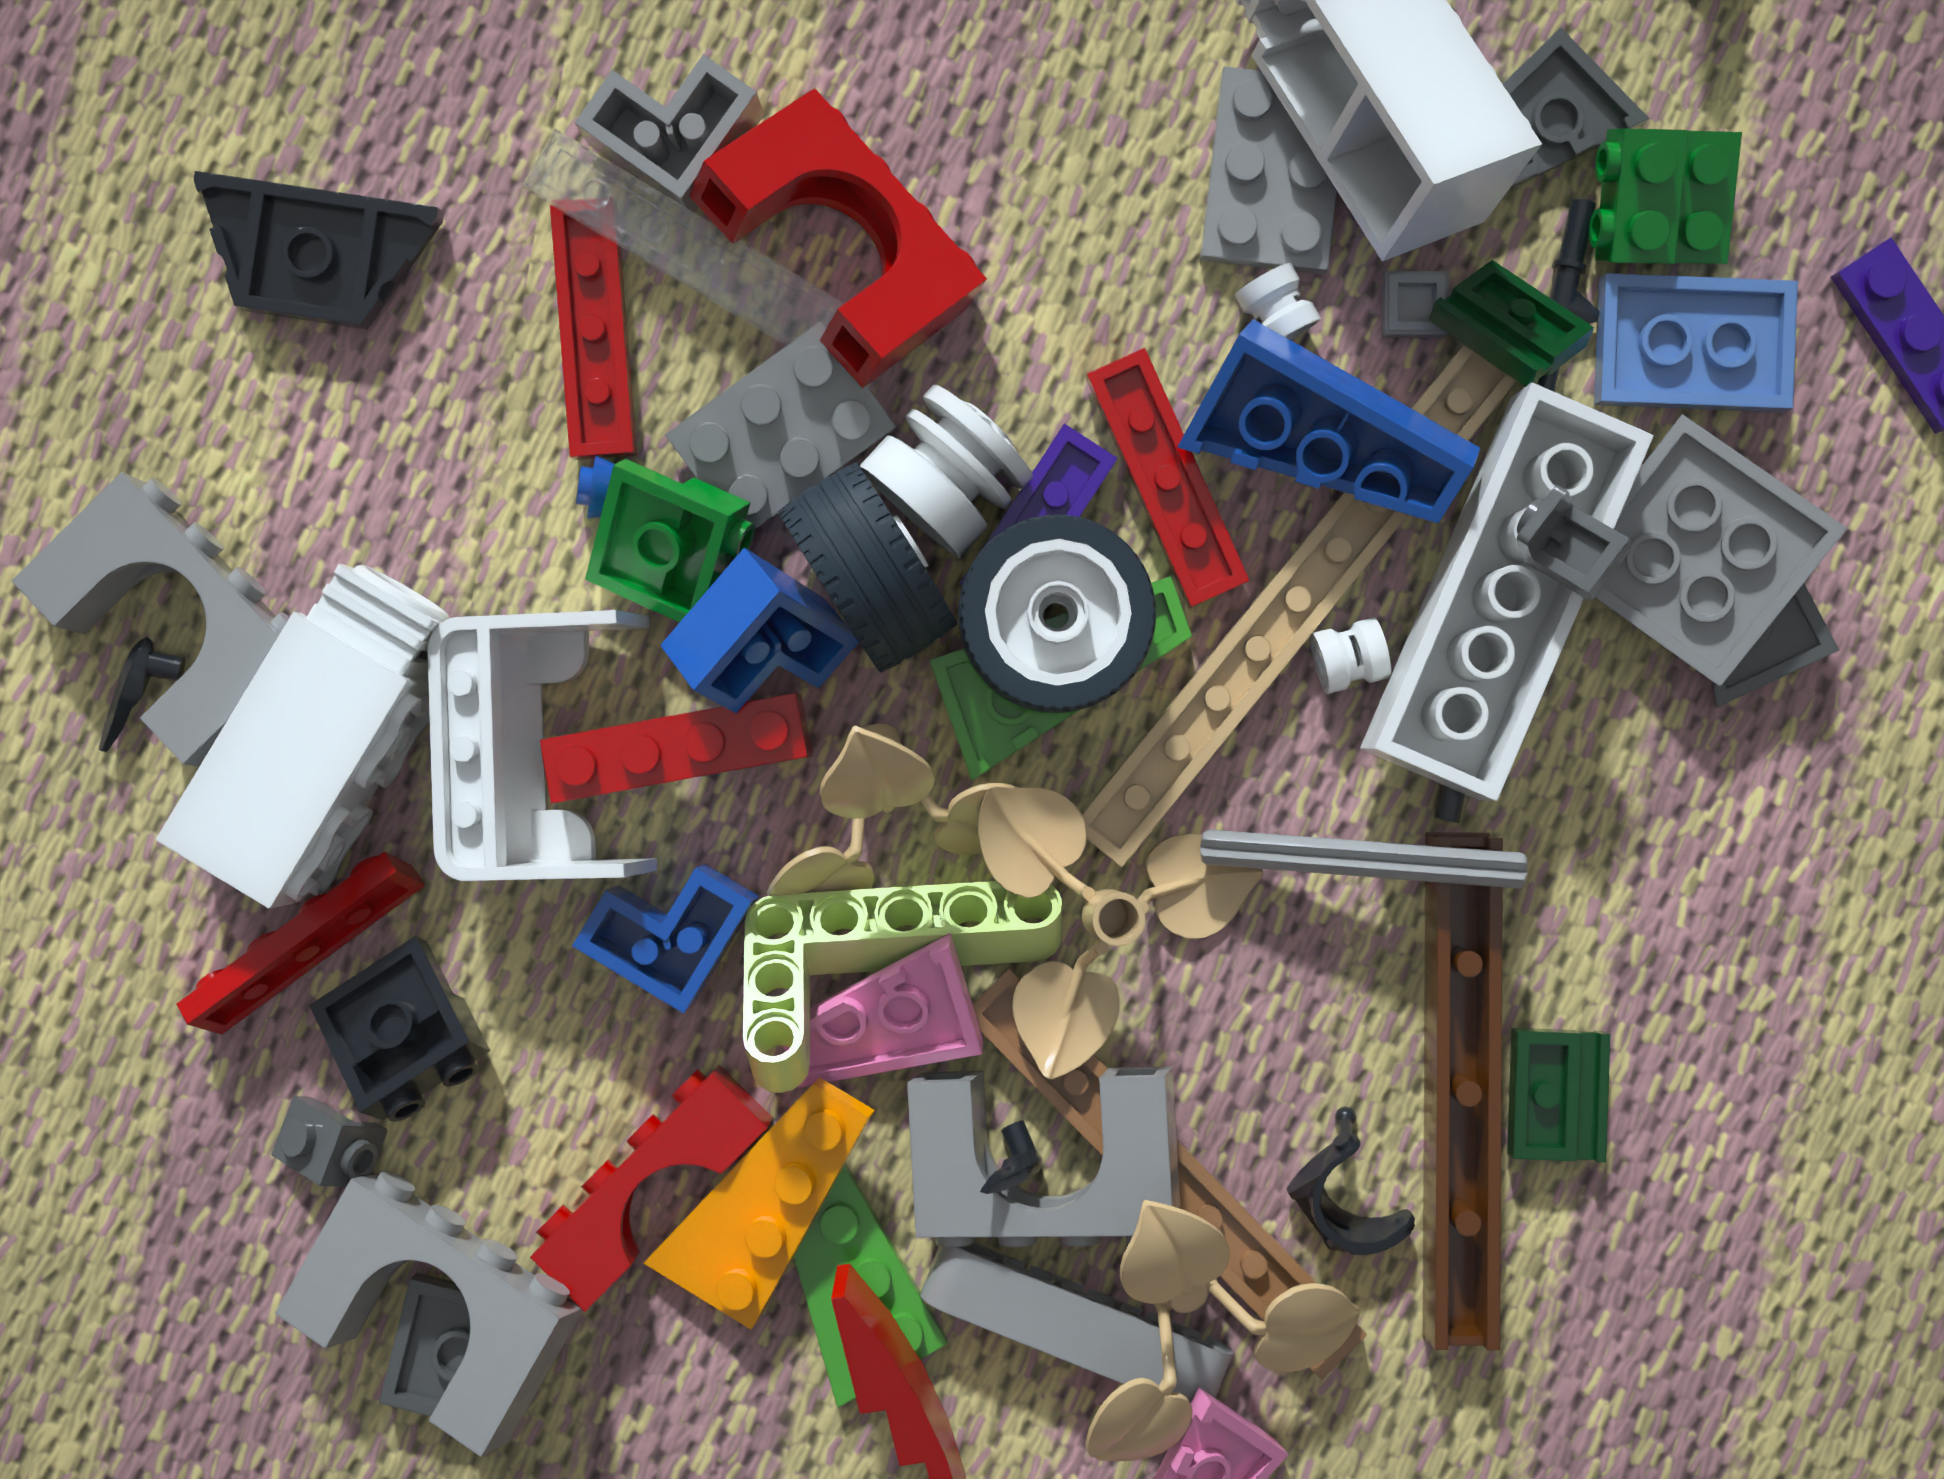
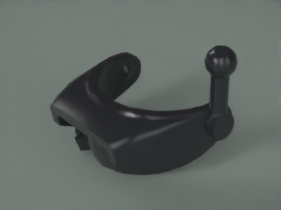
M1344 1106L1340 1107L1335 1113V1121L1339 1125V1135L1295 1175L1286 1189L1292 1200L1297 1202L1321 1235L1329 1250L1348 1251L1352 1255H1370L1388 1250L1409 1236L1415 1227V1217L1408 1209H1403L1383 1217H1359L1341 1209L1328 1197L1324 1188L1327 1177L1336 1166L1353 1155L1361 1145L1357 1135L1352 1134V1126L1357 1120L1356 1113L1351 1107Z

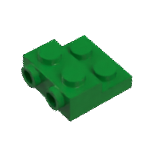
M1630 128L1607 129L1606 142H1602L1599 146L1595 162L1596 178L1599 182H1602L1600 207L1593 212L1589 226L1590 244L1592 248H1595L1594 260L1614 263L1728 264L1742 132Z
M624 459L613 465L585 580L680 623L744 547L749 549L755 534V524L746 520L751 502L693 477L682 484L635 462Z

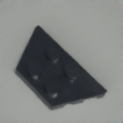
M195 171L194 173L196 190L203 195L213 228L209 230L216 251L222 256L226 265L225 279L233 304L242 311L368 330L442 225L444 213L434 206Z

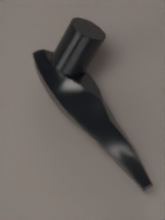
M147 636L133 646L120 673L113 700L105 720L98 750L107 753L127 722L132 708L144 695L150 677L177 681L184 674L185 657L155 652L154 644Z
M1024 1120L1001 1129L1011 1157L1005 1159L1002 1167L988 1178L980 1190L981 1193L991 1194L1008 1190L1039 1172L1042 1166V1157L1034 1146Z

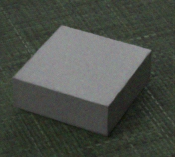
M1385 271L1382 274L1381 338H1445L1448 333L1430 322L1429 318L1434 302L1440 297L1444 300L1449 297V271Z

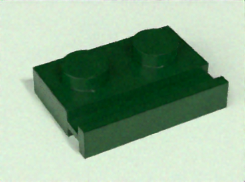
M1491 260L1455 286L1448 298L1445 300L1441 297L1434 302L1429 318L1430 322L1525 387L1530 383L1537 384L1539 378L1544 374L1547 376L1551 375L1587 346L1594 329L1593 326L1494 260Z
M1511 1028L1507 1155L1513 1159L1594 1160L1596 1162H1606L1611 1034L1604 1031L1585 1032L1562 1029Z

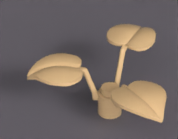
M873 724L864 728L853 726L842 752L825 774L820 786L821 802L825 809L838 816L853 819L849 848L842 853L833 847L824 846L798 855L788 862L775 876L767 890V896L871 889L875 879L873 868L866 862L858 861L863 849L865 818L871 817L882 810L889 813L894 810V807L909 806L921 801L933 820L941 822L933 833L934 841L938 847L955 854H981L978 838V819L985 793L992 787H1019L1003 783L980 784L959 793L951 800L948 809L940 807L930 795L935 781L932 768L922 757L902 745L899 732L895 727L888 724Z
M990 788L984 795L979 812L978 838L983 860L993 878L1003 888L1013 894L1032 898L1044 893L1056 876L1065 886L1086 901L1082 910V921L1086 931L1095 938L1094 944L1077 959L1074 969L1059 961L1043 962L1024 974L1016 986L1012 1001L1013 1020L1018 1034L1032 1055L1041 1074L1048 1079H1054L1078 1068L1099 1050L1112 1033L1120 1012V997L1117 985L1108 976L1096 972H1086V969L1097 957L1107 954L1110 945L1126 946L1138 939L1143 932L1145 914L1148 912V905L1152 900L1156 899V916L1167 930L1184 938H1205L1223 929L1235 917L1250 891L1262 878L1263 870L1206 865L1201 862L1200 857L1202 835L1191 833L1177 834L1159 842L1148 853L1145 869L1154 887L1144 890L1138 899L1130 894L1113 889H1103L1096 892L1064 868L1080 858L1086 844L1085 821L1078 808L1069 799L1055 791L1044 788Z
M1144 1200L1136 1230L1122 1257L1119 1276L1125 1292L1131 1298L1143 1303L1154 1304L1157 1310L1163 1378L1159 1385L1147 1378L1130 1380L1118 1387L1107 1397L1093 1418L1087 1434L1086 1449L1090 1458L1094 1457L1101 1461H1133L1150 1458L1173 1447L1188 1430L1193 1414L1192 1406L1185 1395L1172 1392L1177 1383L1170 1310L1172 1308L1179 1313L1195 1311L1204 1304L1208 1293H1211L1250 1333L1260 1335L1253 1349V1355L1258 1364L1278 1372H1293L1312 1367L1338 1350L1350 1336L1358 1322L1359 1307L1353 1304L1342 1291L1333 1286L1309 1283L1294 1286L1280 1294L1268 1306L1264 1321L1257 1320L1250 1316L1217 1281V1278L1226 1269L1230 1258L1229 1245L1221 1231L1208 1221L1186 1210L1159 1202Z

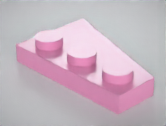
M951 933L810 1007V1067L807 1077L802 1084L797 1086L798 1088L811 1086L819 1077L827 1082H833L982 1054L984 1039ZM783 1046L785 1052L790 1049L788 1046Z
M1199 1387L1191 1402L1193 1411L1191 1424L1184 1436L1167 1450L1154 1479H1268L1287 1457L1288 1453L1275 1438Z

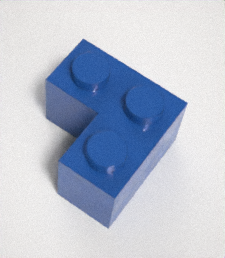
M744 547L660 646L693 691L737 713L778 665L819 688L859 641L825 598Z
M707 864L694 869L668 914L617 885L605 890L572 946L684 1014L697 1001L743 925L747 911L758 900L759 896Z

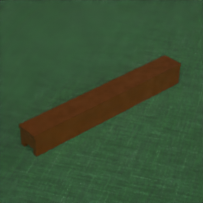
M1425 832V845L1503 851V838L1490 836V833ZM1425 881L1422 1337L1426 1338L1435 1350H1448V1346H1484L1486 1350H1500L1503 887Z

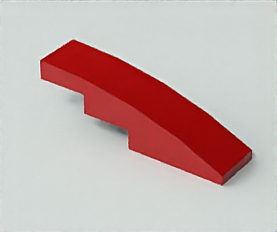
M850 1263L837 1265L831 1301L859 1413L865 1414L886 1410L899 1467L925 1463L929 1479H966L964 1466L948 1416L922 1361L891 1312Z

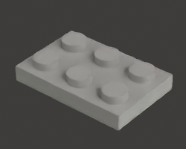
M1223 66L1220 77L1200 260L1271 269L1291 263L1297 272L1325 275L1329 265L1337 190L1260 70Z
M822 321L811 327L665 434L697 479L751 502L746 520L754 523L755 529L777 514L794 497L797 498L802 495L803 491L811 486H816L819 481L834 473L896 428V425L869 387L865 386L862 389L819 341L826 330Z

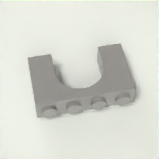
M121 472L12 582L54 627L86 634L131 588L142 580L164 572H179L184 575L197 590L204 606L206 616L204 642L192 666L140 719L182 764L200 767L290 617L283 612L275 615L261 600L267 593L260 583L242 568L236 567L232 570L223 561L219 554L224 550V547L213 534L202 525L194 522L190 526L176 511L182 503L170 489L155 478L144 482Z
M1173 1066L1108 1068L1099 1078L1103 1155L1100 1169L1096 1178L1087 1186L1062 1196L1037 1195L1017 1185L1008 1190L991 1194L980 1192L988 1178L999 1169L988 1144L984 1071L925 1072L907 1082L916 1238H936V1245L941 1247L967 1246L974 1243V1237H998L999 1245L1006 1247L1033 1245L1037 1243V1237H1062L1063 1245L1082 1247L1100 1243L1101 1236H1126V1243L1129 1244L1136 1230L1144 1200L1180 1208Z
M388 1171L351 1178L275 1314L326 1349L357 1337L392 1275L407 1261H420L437 1267L455 1282L465 1299L470 1318V1338L460 1366L428 1421L480 1457L506 1445L583 1310L573 1300L568 1298L570 1291L565 1285L548 1275L541 1273L532 1274L516 1263L518 1257L509 1247L492 1239L481 1240L464 1228L466 1221L458 1213L441 1205L430 1206L413 1194L415 1187L405 1178Z

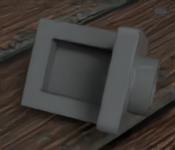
M1558 485L1551 490L1544 501L1540 498L1534 500L1524 511L1517 525L1518 535L1516 540L1523 561L1592 602L1632 549L1630 538L1573 506L1569 491Z
M293 1096L271 1155L319 1186L347 1187L351 1178L372 1174L387 1135V1128L374 1122H354L317 1099L308 1096Z

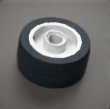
M855 462L835 471V474L822 479L818 482V485L811 486L803 491L802 495L797 498L794 497L778 513L842 617L881 673L901 664V661L911 658L920 649L930 646L934 643V640L942 638L958 623L925 569L928 563L900 518L897 515H891L867 476Z
M1044 515L1033 517L1008 527L989 541L972 562L962 585L958 609L959 629L970 663L981 679L994 692L1004 699L1029 710L1045 713H1067L1094 706L1108 699L1135 676L1142 666L1153 641L1156 625V601L1150 577L1143 563L1121 537L1110 529L1085 518L1071 515ZM1059 604L1066 609L1068 620L1063 627L1051 628L1044 622L1043 613L1049 605Z

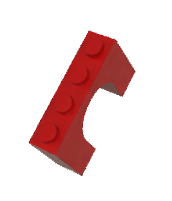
M815 88L705 159L689 195L732 244L782 210L802 204L823 205L836 209L851 217L865 229L878 250L882 266V276L837 309L819 340L862 389L962 314L987 280L977 268L972 257L954 243L935 222L928 208L918 202L891 173L887 163L870 150L848 125L844 115L838 109L832 107Z

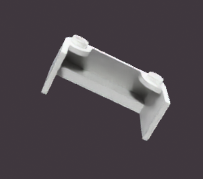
M619 610L468 616L449 618L434 629L428 642L433 845L436 862L446 875L460 881L621 878L657 871V858L596 859L594 831L584 816L572 810H546L545 768L540 746V739H544L542 684L569 682L582 673L589 659V631L650 629L649 616Z

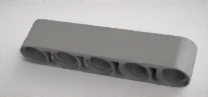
M975 1242L971 1247L939 1246L920 1293L921 1298L927 1304L949 1315L1122 1384L1136 1378H1147L1154 1381L1157 1385L1160 1384L1163 1378V1363L1158 1315L1148 1312L1147 1317L1141 1316L1143 1309L1093 1289H1089L1088 1294L1083 1293V1285L1031 1265L1028 1271L1024 1269L1025 1262ZM1171 1321L1177 1379L1176 1387L1172 1392L1185 1395L1190 1404L1199 1387L1216 1398L1234 1351L1225 1343L1207 1335L1205 1341L1199 1339L1201 1332Z

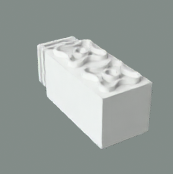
M1235 0L1238 6L1242 5L1246 10L1245 17L1249 23H1254L1257 28L1256 34L1260 38L1251 56L1382 262L1485 222L1542 145L1531 124L1523 116L1497 77L1494 68L1487 62L1447 0Z
M338 564L334 571L336 573L330 584H326L322 591L324 594L318 604H314L308 616L293 611L156 838V841L269 909L306 901L312 895L317 896L327 891L336 878L345 855L362 834L372 817L373 811L366 807L379 785L386 788L393 782L400 772L412 744L430 722L428 642L434 629L440 623L449 619V615L439 606L407 586L365 565H358L353 568Z

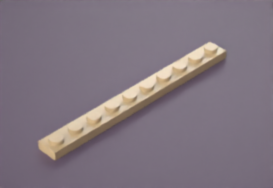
M1462 344L1411 409L1469 441L1517 381ZM1346 492L1340 494L1081 813L1085 821L1086 839L1123 867L1408 514L1356 500L1353 494Z

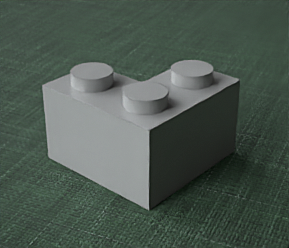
M703 54L666 107L612 70L577 118L575 125L589 146L692 218L699 207L689 195L703 161L756 127L764 117V112L758 94L754 89Z

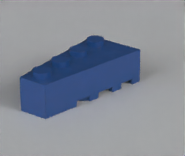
M1254 319L1238 335L1177 448L1198 454L1204 451L1231 459L1230 463L1257 470L1260 467L1296 478L1295 482L1320 489L1321 486L1353 494L1356 500L1435 523L1440 522L1475 466L1480 447Z

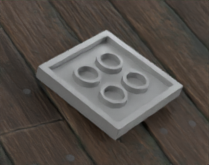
M1682 414L1638 471L1614 527V530L1630 538L1632 549L1595 598L1714 683L1721 686L1848 528Z

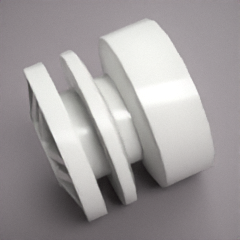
M933 385L924 394L923 400L940 422L936 424L918 410L911 409L905 417L910 428L921 443L913 449L903 441L887 435L860 465V468L870 482L893 505L938 545L960 559L988 528L986 521L972 501L980 495L990 503L1005 509L1012 502L1011 497L995 476L998 475L1015 488L1023 490L1033 479V473L1016 452L1010 438L988 416L971 403L958 399L938 385Z

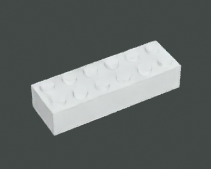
M1530 383L1511 396L1362 742L1361 750L1474 799L1498 800L1584 600L1582 596L1523 561L1516 540L1518 522L1524 511L1534 500L1540 498L1544 501L1551 490L1558 485L1569 491L1573 506L1614 529L1654 435L1535 383Z

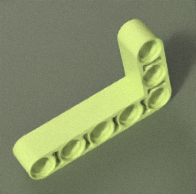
M997 881L771 895L756 901L747 911L745 918L743 1039L754 1080L760 1087L769 1092L782 1093L793 1090L802 1084L807 1077L810 1067V975L879 971L949 933L952 935L961 966L1044 960L1056 953L1062 941V900L1059 892L1051 884L1041 895L1027 898L1013 894L1003 888ZM1037 917L1044 921L1033 924L1026 923L1023 920ZM967 921L980 923L978 926L970 928L959 926V924ZM912 925L916 927L913 930L905 932L895 930L899 926ZM840 929L852 930L848 934L841 936L831 935V933ZM788 933V935L780 939H767L773 934ZM774 989H789L788 992L781 996H765ZM772 1047H790V1049L782 1055H764L765 1052L771 1049Z

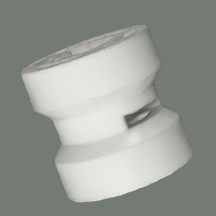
M1291 263L1283 264L1268 271L1245 285L1235 294L1244 313L1253 315L1255 320L1261 319V324L1289 340L1306 332L1321 321V317L1313 302L1297 300L1300 296V292L1297 289L1300 279Z
M1375 617L1354 622L1348 631L1338 633L1333 629H1327L1310 635L1311 651L1318 678L1326 694L1347 689L1351 681L1364 679L1372 683L1391 677V662L1382 628Z

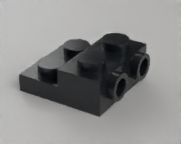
M418 936L408 940L309 1005L359 1112L381 1120L388 1118L389 1121L396 1122L413 1116L425 1106L423 1094L440 1083L450 1087L467 1081L479 1070L476 1060L491 1051L465 999L452 992L428 942Z

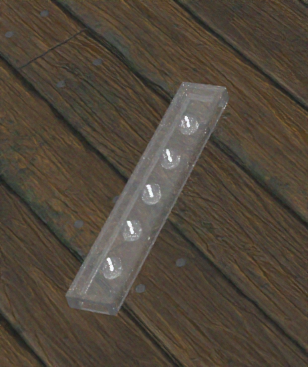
M554 129L522 184L525 190L786 346L820 321L827 328L837 309L845 304L744 242L738 240L732 244L711 222L557 129Z

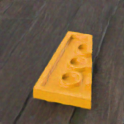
M819 1077L652 1253L644 1264L752 1330L762 1316L875 1110Z

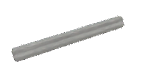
M1207 830L1203 832L1200 847L1201 862L1206 865L1517 889L1524 887L1527 879L1528 860L1526 855L1521 852Z

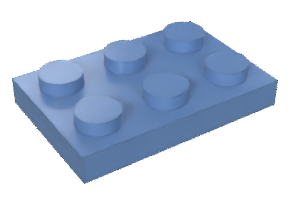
M1604 274L1599 278L1598 285L1599 317L1597 320L1594 405L1782 413L1793 409L1798 281Z

